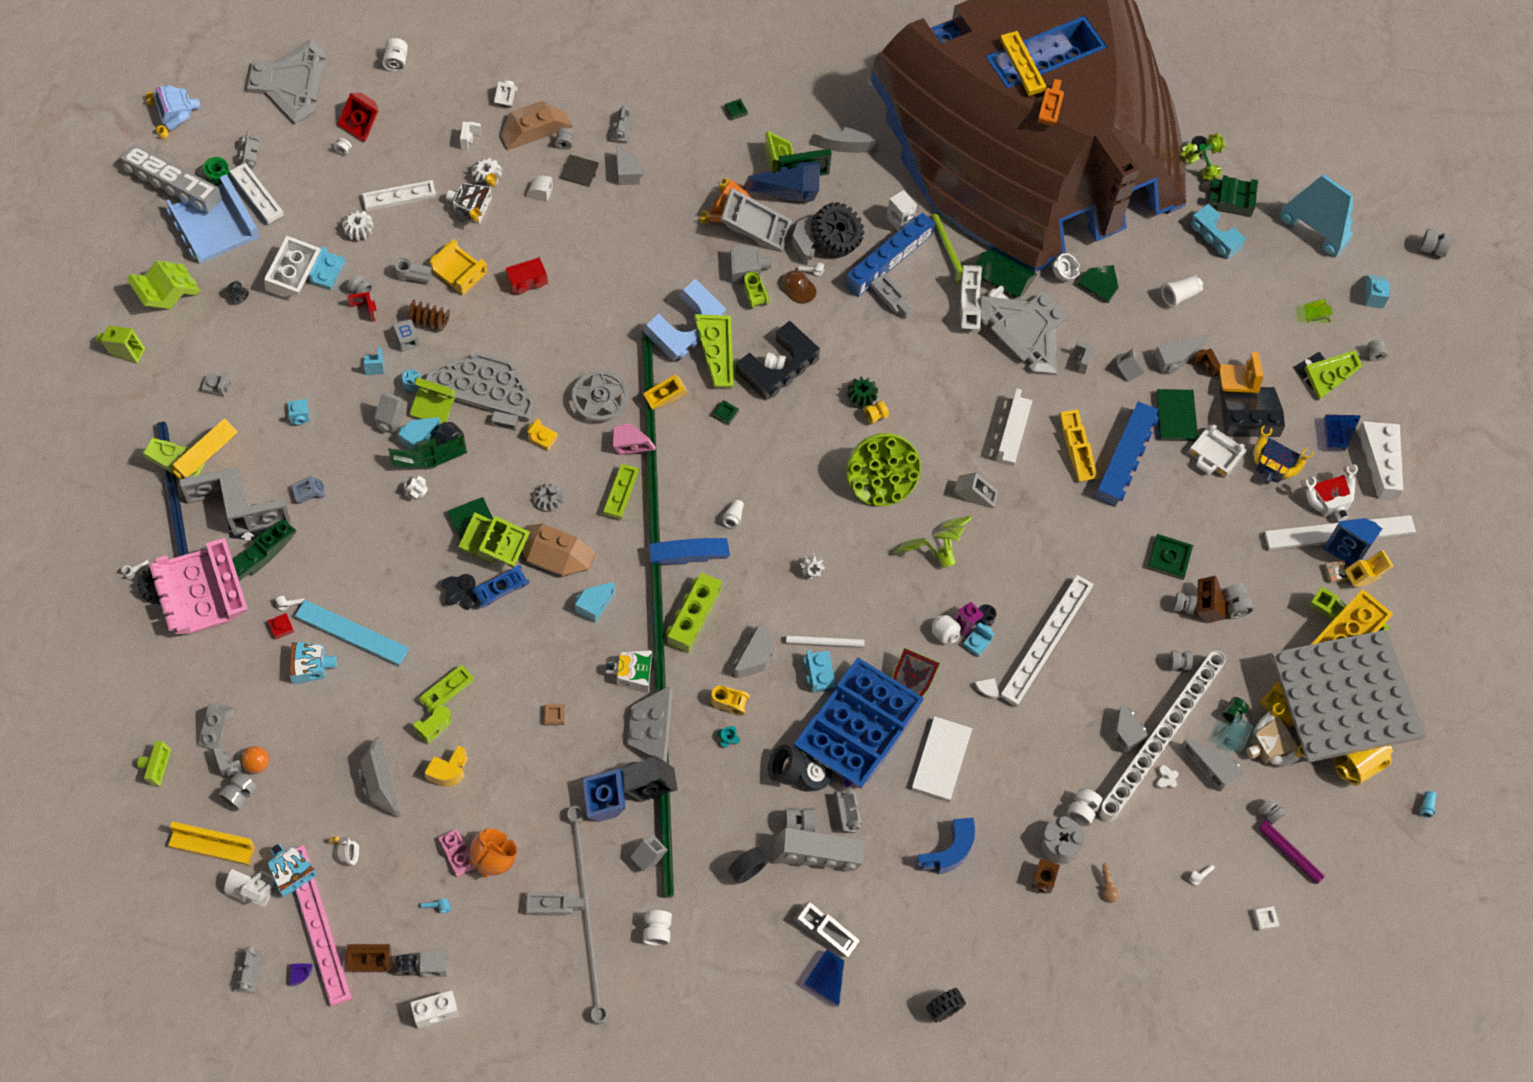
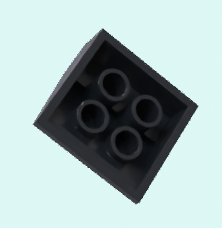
M1220 386L1224 433L1227 437H1261L1260 430L1263 426H1265L1263 429L1264 434H1268L1272 428L1271 435L1267 437L1281 436L1285 428L1283 408L1275 387H1260L1259 393L1222 391Z

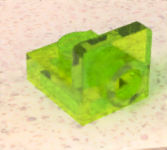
M1326 299L1304 304L1308 323L1325 318L1327 322H1331L1330 316L1333 315V309L1331 304H1327Z

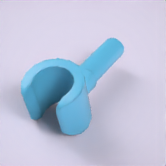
M444 898L438 900V902L421 903V908L439 907L440 913L451 911L450 902Z

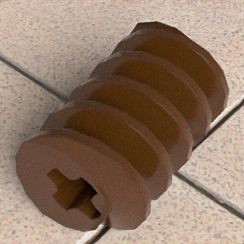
M412 300L409 308V320L411 319L412 323L417 322L418 325L424 324L425 327L431 326L433 329L438 328V330L442 331L449 321L450 309L444 313L443 307L437 311L436 305L430 309L429 303L423 307V302L420 301L417 306L416 300Z

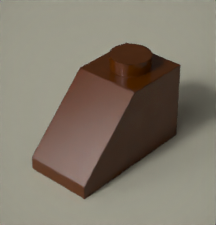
M1210 576L1198 579L1197 614L1207 623L1225 620L1226 602L1217 577Z

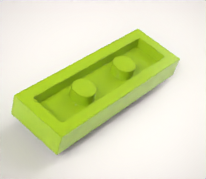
M621 463L603 515L622 520L639 475V468Z

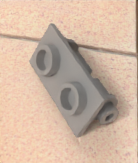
M622 106L619 111H616L610 140L628 142L634 113H630L627 106Z
M248 130L240 141L242 150L239 152L238 161H240V165L246 163L249 168H253L256 165L257 153L255 152L258 151L260 140L257 135L250 136V130Z
M848 789L846 793L836 792L842 830L857 833V830L861 828L862 821L859 810H853V808L858 806L856 792H854V789Z
M246 947V950H241L234 991L256 993L263 951H257L254 947Z

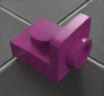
M969 602L957 611L953 619L960 625V633L966 636L970 633L975 622L981 619L984 614L972 602Z

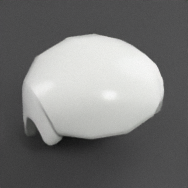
M1060 254L1054 259L1053 272L1060 280H1072L1080 274L1078 272L1080 264L1071 254Z

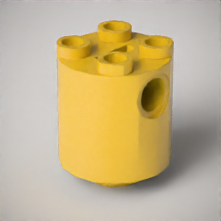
M1391 746L1334 757L1336 771L1342 779L1351 785L1358 786L1390 766L1393 749Z

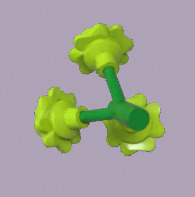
M1219 133L1210 134L1209 138L1206 139L1207 146L1201 144L1199 150L1196 144L1192 145L1191 143L1182 147V157L1185 163L1194 164L1195 161L1199 160L1198 155L1200 153L1204 155L1207 165L1201 172L1203 180L1211 181L1212 178L1217 179L1222 173L1221 167L1211 164L1207 155L1208 150L1215 154L1216 152L1221 153L1223 151L1222 148L1226 147L1224 137H1220Z

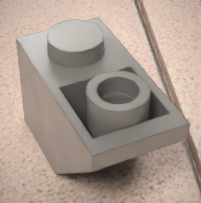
M1123 704L1117 713L1114 739L1126 754L1144 743L1148 734L1144 725L1139 724L1136 720L1134 712Z

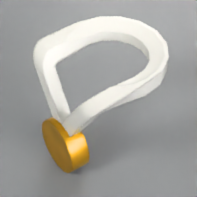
M329 837L328 843L346 844L345 860L348 865H355L359 857V845L354 841H350L348 837ZM350 845H354V854L352 860H350L349 858Z

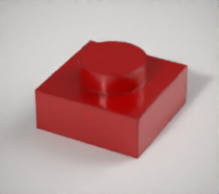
M287 613L268 620L276 640L294 633Z

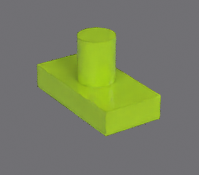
M155 741L151 757L140 756L137 762L139 768L147 769L144 779L152 786L157 787L161 786L172 750L163 741Z

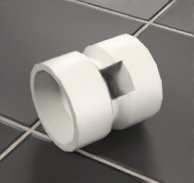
M398 38L386 41L382 64L387 70L393 72L404 70L408 45L405 41Z
M1080 788L1074 799L1075 802L1071 804L1067 815L1080 825L1090 826L1095 817V812L1098 811L1103 800L1096 792L1087 788Z
M662 910L645 912L644 925L647 928L644 929L643 943L652 946H666L670 944V931L668 930L672 919L670 912Z

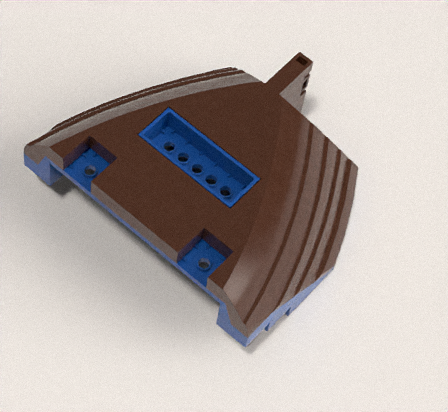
M967 0L954 6L952 20L932 28L929 27L924 18L907 24L886 45L883 51L878 53L873 63L870 82L887 106L886 122L902 145L901 160L934 211L979 242L1033 272L1050 266V262L1057 256L1066 253L1063 231L1064 220L1084 212L1090 220L1087 229L1097 242L1127 229L1125 212L1130 200L1128 196L1132 194V191L1143 186L1150 193L1148 204L1156 215L1166 211L1171 213L1186 205L1185 162L1182 157V139L1175 105L1167 83L1159 72L1151 43L1146 35L1138 6L1134 0ZM1018 31L1047 86L1046 89L1053 87L1054 79L1061 80L1059 90L1064 91V96L1056 127L1038 123L1045 91L1030 96L1027 94L1000 42L1001 35ZM941 39H946V40H949V41H947V42H942ZM1069 53L1076 54L1077 56L1072 57ZM1054 59L1061 60L1062 62L1056 63ZM1038 66H1044L1046 69H1040ZM1008 78H1011V79H1015L1016 81H1015V82H1010V81H1008L1007 79H1008Z

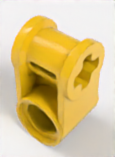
M719 685L713 688L710 702L716 709L743 716L745 715L746 711L744 708L747 700L750 699V695L741 690ZM723 695L725 698L723 700H719L715 696Z

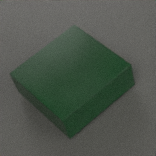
M741 98L725 104V109L731 120L748 115V111Z
M723 400L713 413V417L730 425L738 414L739 408Z

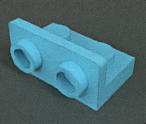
M322 246L308 275L311 285L332 290L344 266L345 258L328 253L327 248Z
M811 649L806 650V657H803L804 668H808L809 675H806L808 687L811 686L812 693L835 690L836 683L829 651L811 653Z

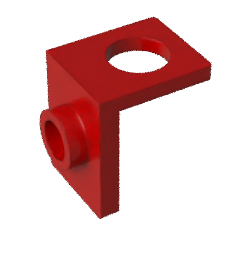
M369 291L347 296L350 307L368 304L372 322L375 321L373 311H377L375 300L371 301ZM355 298H362L361 301H353Z

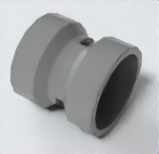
M355 274L348 281L347 289L356 294L368 291L370 294L373 285L368 281H363L361 276Z
M1177 592L1173 610L1178 612L1182 610L1186 611L1187 614L1193 615L1197 596H1186L1184 593Z
M1178 651L1170 652L1169 666L1171 670L1183 668L1184 670L1191 671L1193 665L1191 651H1184L1183 653Z
M1273 797L1258 809L1261 815H1265L1268 818V822L1271 825H1274L1287 813L1282 807L1277 805V801Z

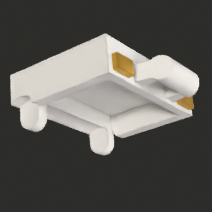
M1209 425L1192 445L1189 454L1198 459L1196 466L1207 474L1215 471L1226 478L1245 455L1247 449L1244 448V444L1241 443L1239 445L1217 430L1216 425Z

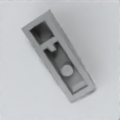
M1206 334L1159 345L1154 356L1161 373H1173L1179 370L1194 357L1197 351L1207 346L1210 335Z
M1186 738L1181 745V748L1220 791L1237 780L1243 772L1239 763L1232 760L1230 756L1195 740Z

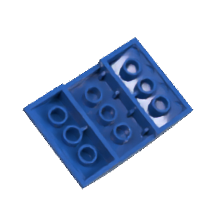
M857 657L837 684L830 698L819 713L812 718L793 746L862 789L894 748L915 716L924 698Z

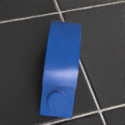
M974 817L953 819L951 825L953 844L951 847L943 852L918 854L916 859L917 869L932 870L937 867L938 874H944L960 866L969 855L974 842Z

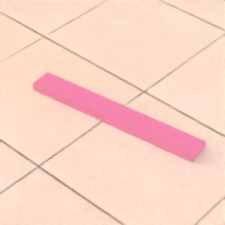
M305 846L295 848L309 862ZM315 878L296 889V893L332 1007L352 1000Z

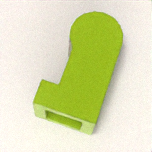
M446 706L436 707L433 714L422 723L418 720L413 724L414 731L429 744L450 725L452 720L450 710Z

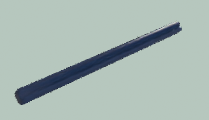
M158 422L156 424L158 439L170 442L166 422ZM163 468L177 556L180 557L189 553L177 480L173 473Z

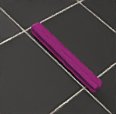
M1264 821L1259 826V830L1316 884L1324 879L1325 875L1268 821Z

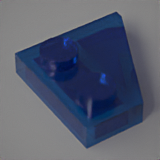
M826 949L805 981L804 986L838 1007L840 1004L844 960Z

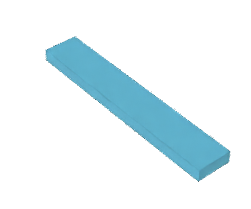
M307 600L303 602L295 615L296 619L398 666L401 665L409 651L407 646Z

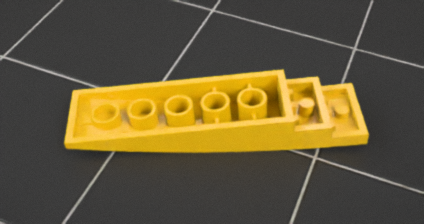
M1362 589L1312 644L1377 632L1392 617L1393 613ZM1278 680L1273 688L1260 700L1259 704L1272 712L1274 704L1281 703L1276 709L1277 712L1280 713L1284 708L1286 712L1283 715H1277L1276 718L1280 717L1284 725L1290 729L1294 725V721L1280 680Z

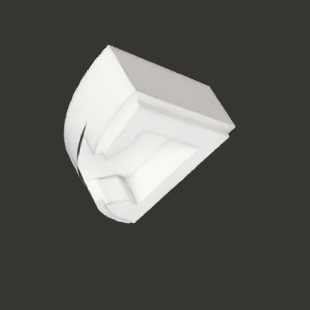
M995 678L975 683L979 692L991 699H999L1000 695Z

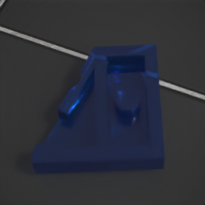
M1325 414L1323 421L1327 451H1346L1361 418L1360 415Z

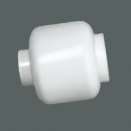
M941 615L933 621L932 634L941 643H954L959 639L961 627L952 617Z

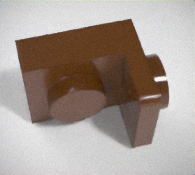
M1212 348L1197 351L1192 360L1193 365L1203 363V367L1210 377L1218 375L1221 368Z

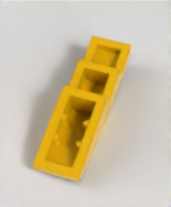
M1079 409L1060 412L1059 416L1065 441L1078 482L1097 479L1091 445L1087 441Z

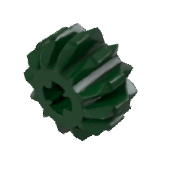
M862 376L859 377V380L854 378L852 383L848 384L847 397L850 398V403L855 402L856 407L860 404L863 408L866 407V404L872 405L878 396V387H875V381L870 382L869 377L866 380Z

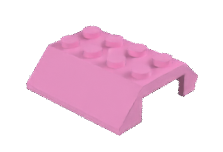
M225 538L206 543L207 549L169 560L167 555L155 558V561L149 565L152 577L158 578L154 581L158 596H164L159 600L163 613L169 614V616L165 617L169 631H174L175 634L196 633L231 622L248 611Z

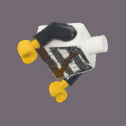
M489 173L486 179L480 182L461 184L458 192L448 190L446 200L453 202L454 212L462 222L472 221L480 224L492 198L490 186L495 187L497 185L495 180L498 177L494 173Z

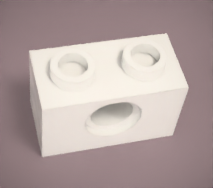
M904 190L890 198L887 212V220L898 232L915 218L917 204Z
M452 990L411 1002L418 1029L459 1017Z

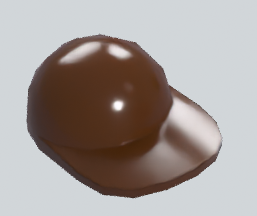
M792 270L783 277L782 289L796 303H809L816 297V287L803 272Z

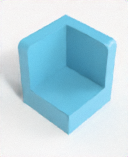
M378 347L377 355H365L363 365L366 375L385 374L382 347Z

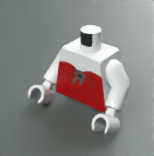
M1352 464L1351 472H1349V465L1343 467L1347 477L1341 475L1316 483L1314 477H1308L1309 484L1306 479H1303L1301 485L1307 488L1306 495L1309 505L1321 512L1325 517L1335 514L1338 521L1348 519L1349 516L1346 510L1349 509L1354 501L1355 477L1353 475L1358 471L1357 466Z

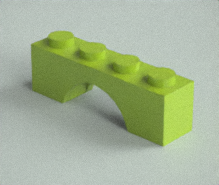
M1322 586L1309 605L1311 609L1332 621L1347 606L1339 596ZM1384 624L1383 627H1382L1379 631H1382V630H1387V631H1388V629H1389L1390 626L1387 625V624Z

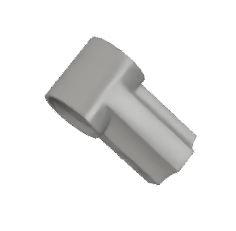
M399 258L395 262L396 278L400 281L411 279L429 283L432 267L411 263L407 258Z

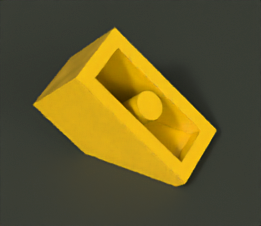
M674 374L643 394L652 410L677 401L689 392L681 378Z

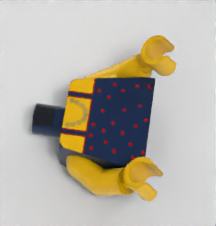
M1263 426L1260 430L1262 435L1258 437L1253 449L1254 462L1257 464L1256 470L1262 474L1259 480L1263 484L1268 485L1271 480L1280 482L1282 479H1289L1298 475L1305 466V461L1311 459L1314 452L1310 456H1305L1304 453L1308 449L1306 447L1302 450V457L1299 458L1301 454L1271 438L1266 440L1267 436L1271 435L1272 428L1268 434H1264L1263 429L1265 426Z

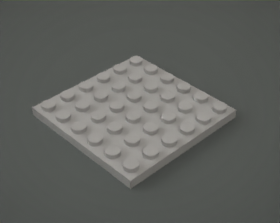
M1387 630L1272 652L1271 656L1307 763L1425 738V732Z

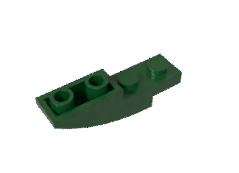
M281 519L254 539V544L232 560L238 580H242L248 574L253 576L270 562L295 535L296 529L285 519Z

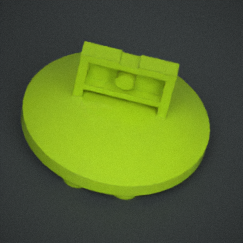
M878 433L865 438L853 449L846 465V478L850 489L861 501L873 506H889L902 501L914 490L921 473V462L917 450L907 439L894 433Z

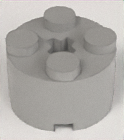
M1064 816L1054 819L1046 826L1042 834V853L1051 862L1070 863L1076 859L1084 845V832L1080 825L1069 817Z

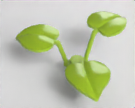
M972 516L953 518L941 525L942 529H947L933 535L934 539H943L944 542L943 546L937 548L938 552L935 551L929 541H926V538H915L902 543L895 550L894 555L898 552L914 550L926 545L932 551L934 557H938L942 568L952 566L956 561L952 552L951 539L960 540V536L965 530L962 525L969 522Z

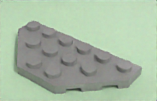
M480 352L470 354V357L451 362L440 370L430 371L426 378L427 381L456 390L455 401L493 412L497 411L516 415L518 419L529 422L535 408V402L530 397L513 363Z

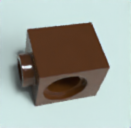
M1040 858L1031 887L1035 888L1039 893H1051L1060 865ZM1040 875H1047L1050 881H1043Z

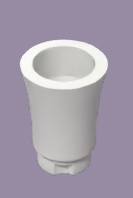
M1196 275L1179 281L1165 283L1161 287L1163 300L1169 307H1175L1182 301L1203 291L1202 280Z

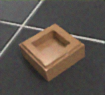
M545 704V726L565 725V704Z

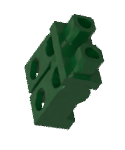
M1223 175L1222 179L1212 178L1209 189L1218 191V193L1210 192L1208 204L1215 205L1216 211L1221 212L1223 210L1224 212L1251 218L1256 208L1258 180L1251 179L1249 182L1238 180L1234 177L1228 178L1226 175Z

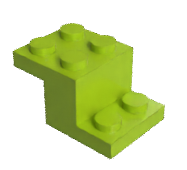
M156 260L144 276L130 274L127 278V281L145 306L172 309L183 294L197 296L201 291L195 279L188 273L187 268L180 263Z
M474 512L458 548L491 564H494L495 560L514 568L530 532L497 516L490 520Z

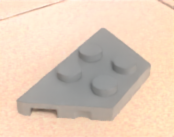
M666 687L631 706L628 745L649 756H657L666 763L673 695L671 687Z

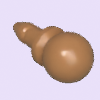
M1103 863L1102 873L1105 885H1102L1104 889L1103 898L1105 901L1113 903L1118 900L1119 891L1115 888L1116 883H1112L1111 871L1108 865Z

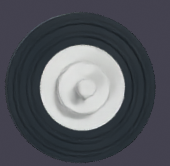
M809 755L805 756L804 768L798 778L799 783L810 791H818L825 788L831 781L832 770Z

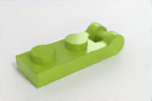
M461 664L419 698V702L422 705H426L427 711L432 715L436 707L444 706L472 684L475 679ZM434 696L438 698L435 702L431 700Z

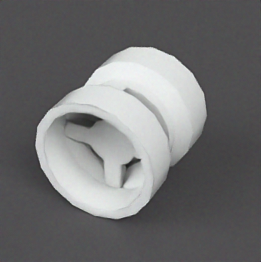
M768 352L764 366L770 369H782L785 367L786 356L781 355L777 358L774 353Z

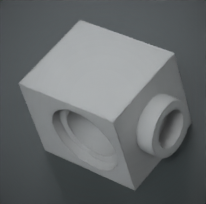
M421 951L420 958H417L416 961L417 971H420L422 977H447V952Z

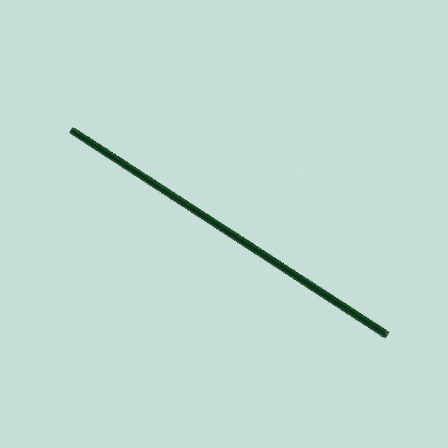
M642 330L643 383L645 393L654 387L652 340ZM644 396L645 435L655 446V450L646 451L649 544L660 543L655 409L652 410ZM650 561L655 693L666 688L661 564L651 563ZM667 752V763L669 764V754ZM670 793L659 796L661 843L667 848V852L661 858L662 892L664 898H672L674 896Z

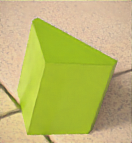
M769 131L765 133L764 148L770 172L775 173L778 168V156L794 154L790 141Z

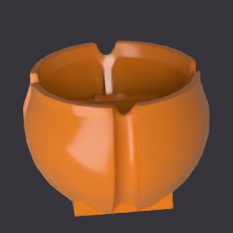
M486 828L474 837L469 849L470 860L468 863L485 878L497 876L512 867L516 860L518 848L512 839L507 840V834L497 829Z

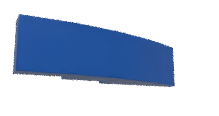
M727 538L684 539L648 545L651 563L687 564L689 561L707 562L709 558L727 559L730 556Z

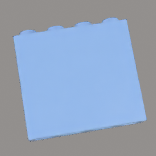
M227 175L220 177L222 184L217 186L222 200L209 213L196 209L188 202L184 203L181 201L172 205L169 199L166 200L169 207L166 208L169 217H174L175 221L173 223L177 231H182L181 237L184 244H189L190 248L188 250L193 259L197 258L199 264L260 238L255 223Z

